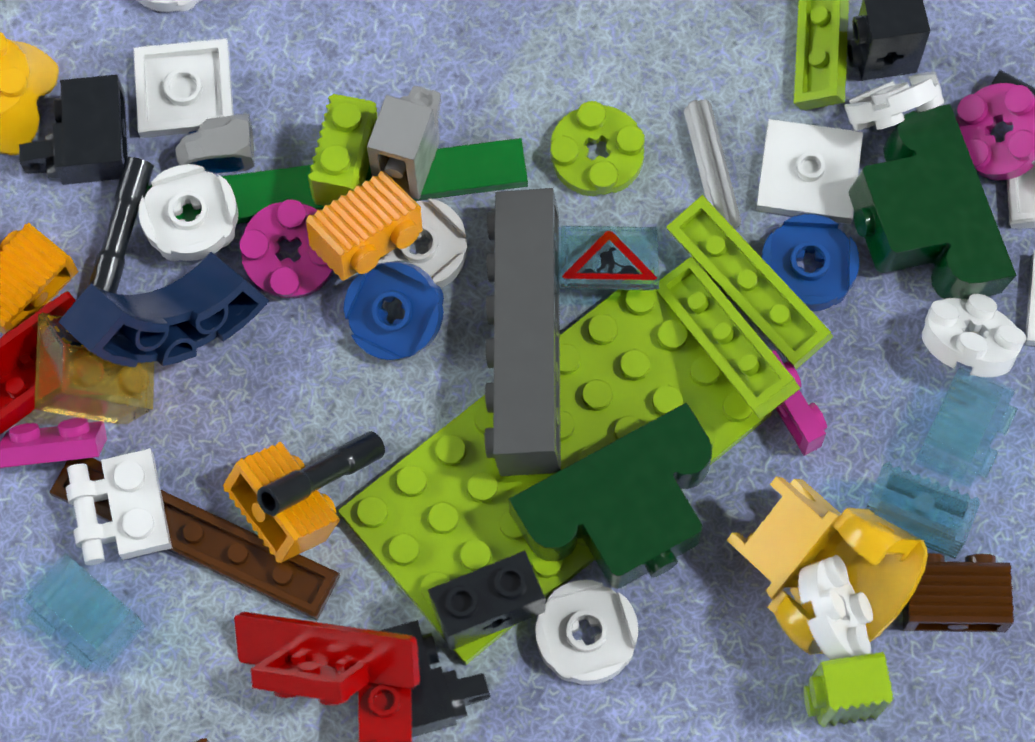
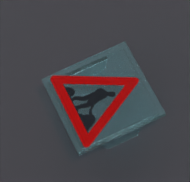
M561 226L560 288L659 289L657 227Z

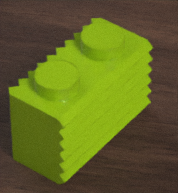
M332 94L328 97L329 104L326 105L325 121L321 123L322 130L319 131L318 147L315 148L316 156L312 157L313 165L310 166L311 173L308 174L312 199L316 205H330L333 200L338 201L341 195L346 196L349 190L354 191L357 185L362 186L366 180L370 165L367 145L378 118L376 103L373 101Z
M884 652L821 661L816 671L809 677V685L803 687L808 716H817L818 724L824 728L828 723L835 726L839 721L845 725L849 719L854 723L859 718L865 722L869 717L876 720L894 699Z

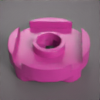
M1012 83L993 84L960 100L957 106L958 114L956 120L976 172L990 180H1009L1025 174L1034 166L1032 162L1035 160V96L1026 86ZM1004 121L1007 125H1013V131L1005 133V140L1002 142H998L994 135H990L991 130L999 122Z
M286 200L263 208L249 221L240 239L242 264L251 281L260 290L283 298L305 297L319 290L331 278L334 272L333 269H330L328 264L324 263L322 258L318 257L316 251H313L309 245L306 219L309 215H314L317 209L302 204L297 200ZM287 239L289 242L297 239L302 243L297 249L301 256L297 261L293 262L288 257L282 261L277 258L276 255L281 251L279 243L282 240Z

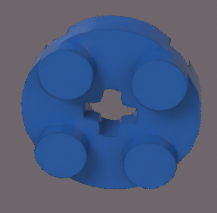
M803 214L789 218L773 234L771 232L764 243L761 258L811 311H821L842 302L853 287L859 270V252L852 237L848 238L843 231L838 229V223L825 216ZM805 253L814 254V260L822 262L823 267L816 268L813 273L804 271V268L799 267L796 261H802Z
M404 261L384 262L377 264L371 271L365 274H358L347 290L343 309L345 319H348L349 327L354 333L351 336L356 344L374 357L394 360L413 356L433 342L442 325L444 296L441 288L418 266ZM398 298L402 302L401 308L405 310L404 318H396L393 323L387 321L388 312L382 308L384 301L393 302Z

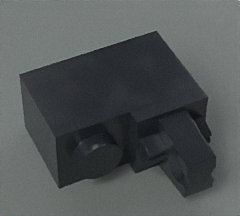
M118 74L60 80L61 98L54 99L56 124H53V134L45 135V140L19 144L20 165L26 174L46 173L48 178H59L62 185L119 180L125 159L128 157L125 92Z
M418 620L380 630L411 635L417 640L420 683L411 689L412 737L457 725L456 720L468 716L465 706L490 699V692L484 673L458 679L455 670L443 672L442 667L431 669L430 665L440 662L432 632L424 635L421 634Z

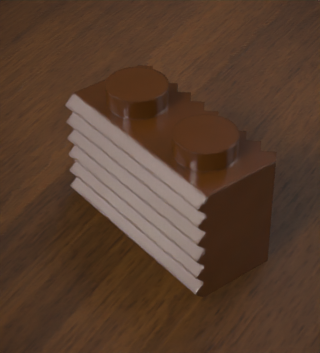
M928 553L925 571L914 594L903 608V631L1007 632L1014 623L1011 564L996 563V556L991 554L968 555L965 557V562H945L944 555Z

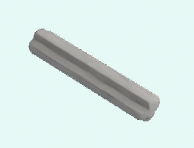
M706 99L691 101L684 109V114L705 197L729 224L737 230V227L741 225V218L712 105Z

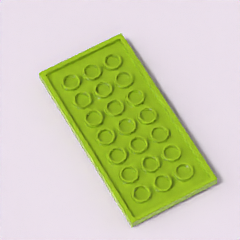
M629 280L560 335L561 470L686 402L709 437L712 445V458L710 465H712L766 421L773 411L769 412L762 419L758 418L656 290L657 285L653 280ZM485 395L338 510L342 519L444 640V635L430 603L428 589L526 551L545 600H547L556 589L565 585L595 560L582 538L577 539L574 551L565 559L559 561H545L537 557L530 549L509 513V498L555 473L500 476L495 458H487L485 429L493 428L494 413L487 412ZM515 625L458 647L453 651L467 665Z

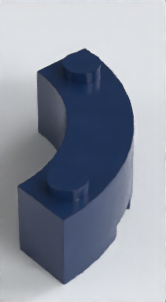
M210 252L202 262L185 276L151 292L134 295L115 294L102 290L91 283L58 322L90 352L104 360L128 367H136L137 363L155 361L161 366H166L196 357L197 348L217 337L224 342L250 322L266 306L269 300L215 254Z

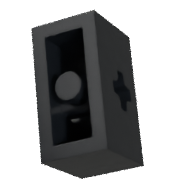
M862 0L859 15L854 16L852 20L853 38L847 39L848 61L851 67L858 66L861 81L917 73L930 35V27L923 0Z
M526 551L428 589L431 606L450 651L545 612V596Z

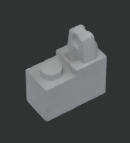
M413 86L409 95L403 96L400 99L386 95L367 145L372 176H378L380 171H385L411 198L418 200L420 199L440 143L438 118L441 107V93Z

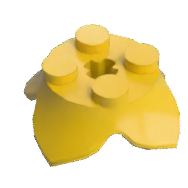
M0 32V153L19 155V144L33 142L38 132L40 118L37 99L40 96L51 93L57 85L59 68L58 64L39 48L25 42L6 39L2 32Z

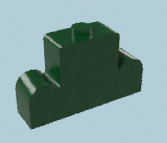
M941 105L921 112L915 110L905 114V120L896 125L885 142L883 152L886 162L865 166L848 192L855 211L854 223L856 230L861 237L865 238L876 270L880 273H886L933 263L935 268L931 275L932 287L942 299H969L972 294H982L989 297L1002 293L1016 277V272L951 105Z
M686 402L509 498V513L530 549L537 557L545 561L565 559L574 551L577 539L582 538L609 584L615 589L622 588L647 573L652 578L660 576L678 563L676 557L696 547L700 541L702 523L681 489L696 487L704 481L712 458L711 442Z

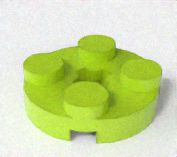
M588 101L580 105L577 110L568 113L555 127L551 136L550 159L558 179L572 191L585 196L606 195L612 192L614 194L630 186L640 174L644 163L645 136L637 123L625 112L611 106L602 105L597 101ZM599 141L606 143V152L610 154L607 158L600 155L594 160L588 158L589 148L586 146L588 143L597 144Z

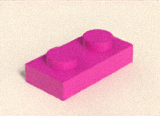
M776 350L772 351L801 388V380L794 366L789 361L783 363ZM798 390L775 409L805 456L821 448L826 435L824 430L827 429V423L818 406L813 402L808 405L801 391Z
M78 417L64 420L54 427L39 428V425L36 423L14 426L9 429V432L5 433L0 441V468L99 457L107 441L104 421L88 423L87 418Z

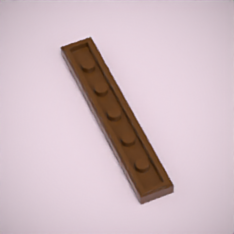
M94 458L67 460L52 486L50 494L68 503L66 487L70 485L67 468L74 464H87L90 481L104 479L101 461ZM161 490L172 545L171 549H167L168 551L318 620L340 578L338 572L300 554L282 563L276 562L275 555L270 554L269 547L264 546L263 539L258 538L257 534ZM109 500L94 502L97 517L107 522H112Z

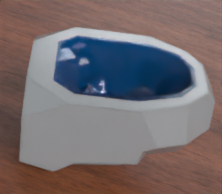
M235 114L233 116L206 119L198 130L189 132L176 147L178 164L202 166L205 171L213 174L246 171L255 167L253 129L249 114Z

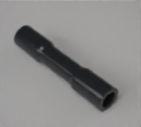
M126 157L114 196L115 205L102 248L96 256L88 286L92 283L102 290L117 293L125 266V254L139 210V204L142 196L145 198L154 165L152 163L135 157Z
M366 432L336 448L332 454L299 471H292L261 487L257 492V500L261 509L270 516L281 513L307 499L312 492L344 475H351L381 459L385 454L384 443L375 432Z

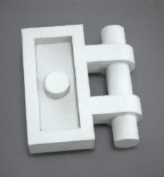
M151 449L101 460L104 479L90 481L87 464H74L67 468L70 485L66 487L68 504L74 505L78 525L74 529L76 546L82 548L85 565H97L104 562L102 545L117 542L118 553L122 560L172 548L154 454ZM108 499L112 522L100 524L97 521L94 502Z

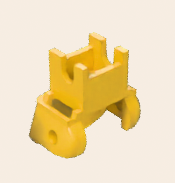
M775 477L770 485L782 495L781 499L754 533H750L745 538L739 532H732L727 541L772 582L765 590L769 597L773 599L767 608L775 614L776 620L787 636L809 655L824 654V652L817 644L807 622L810 619L816 618L811 601L801 603L798 583L799 573L803 567L835 555L839 556L847 569L848 579L855 594L863 592L871 605L873 620L866 623L869 642H872L898 617L914 594L925 571L928 550L924 540L875 515L870 509L846 507L840 513L803 479H793L789 483L783 477ZM791 588L789 591L791 592L795 600L783 589Z

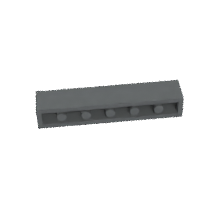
M553 188L495 192V211L487 212L489 240H495V253H487L486 257L489 282H494V295H487L486 297L487 321L489 325H494V338L486 339L488 368H494V382L486 383L485 385L487 412L494 413L493 428L485 429L487 458H495L500 476L557 473L561 470L559 211Z

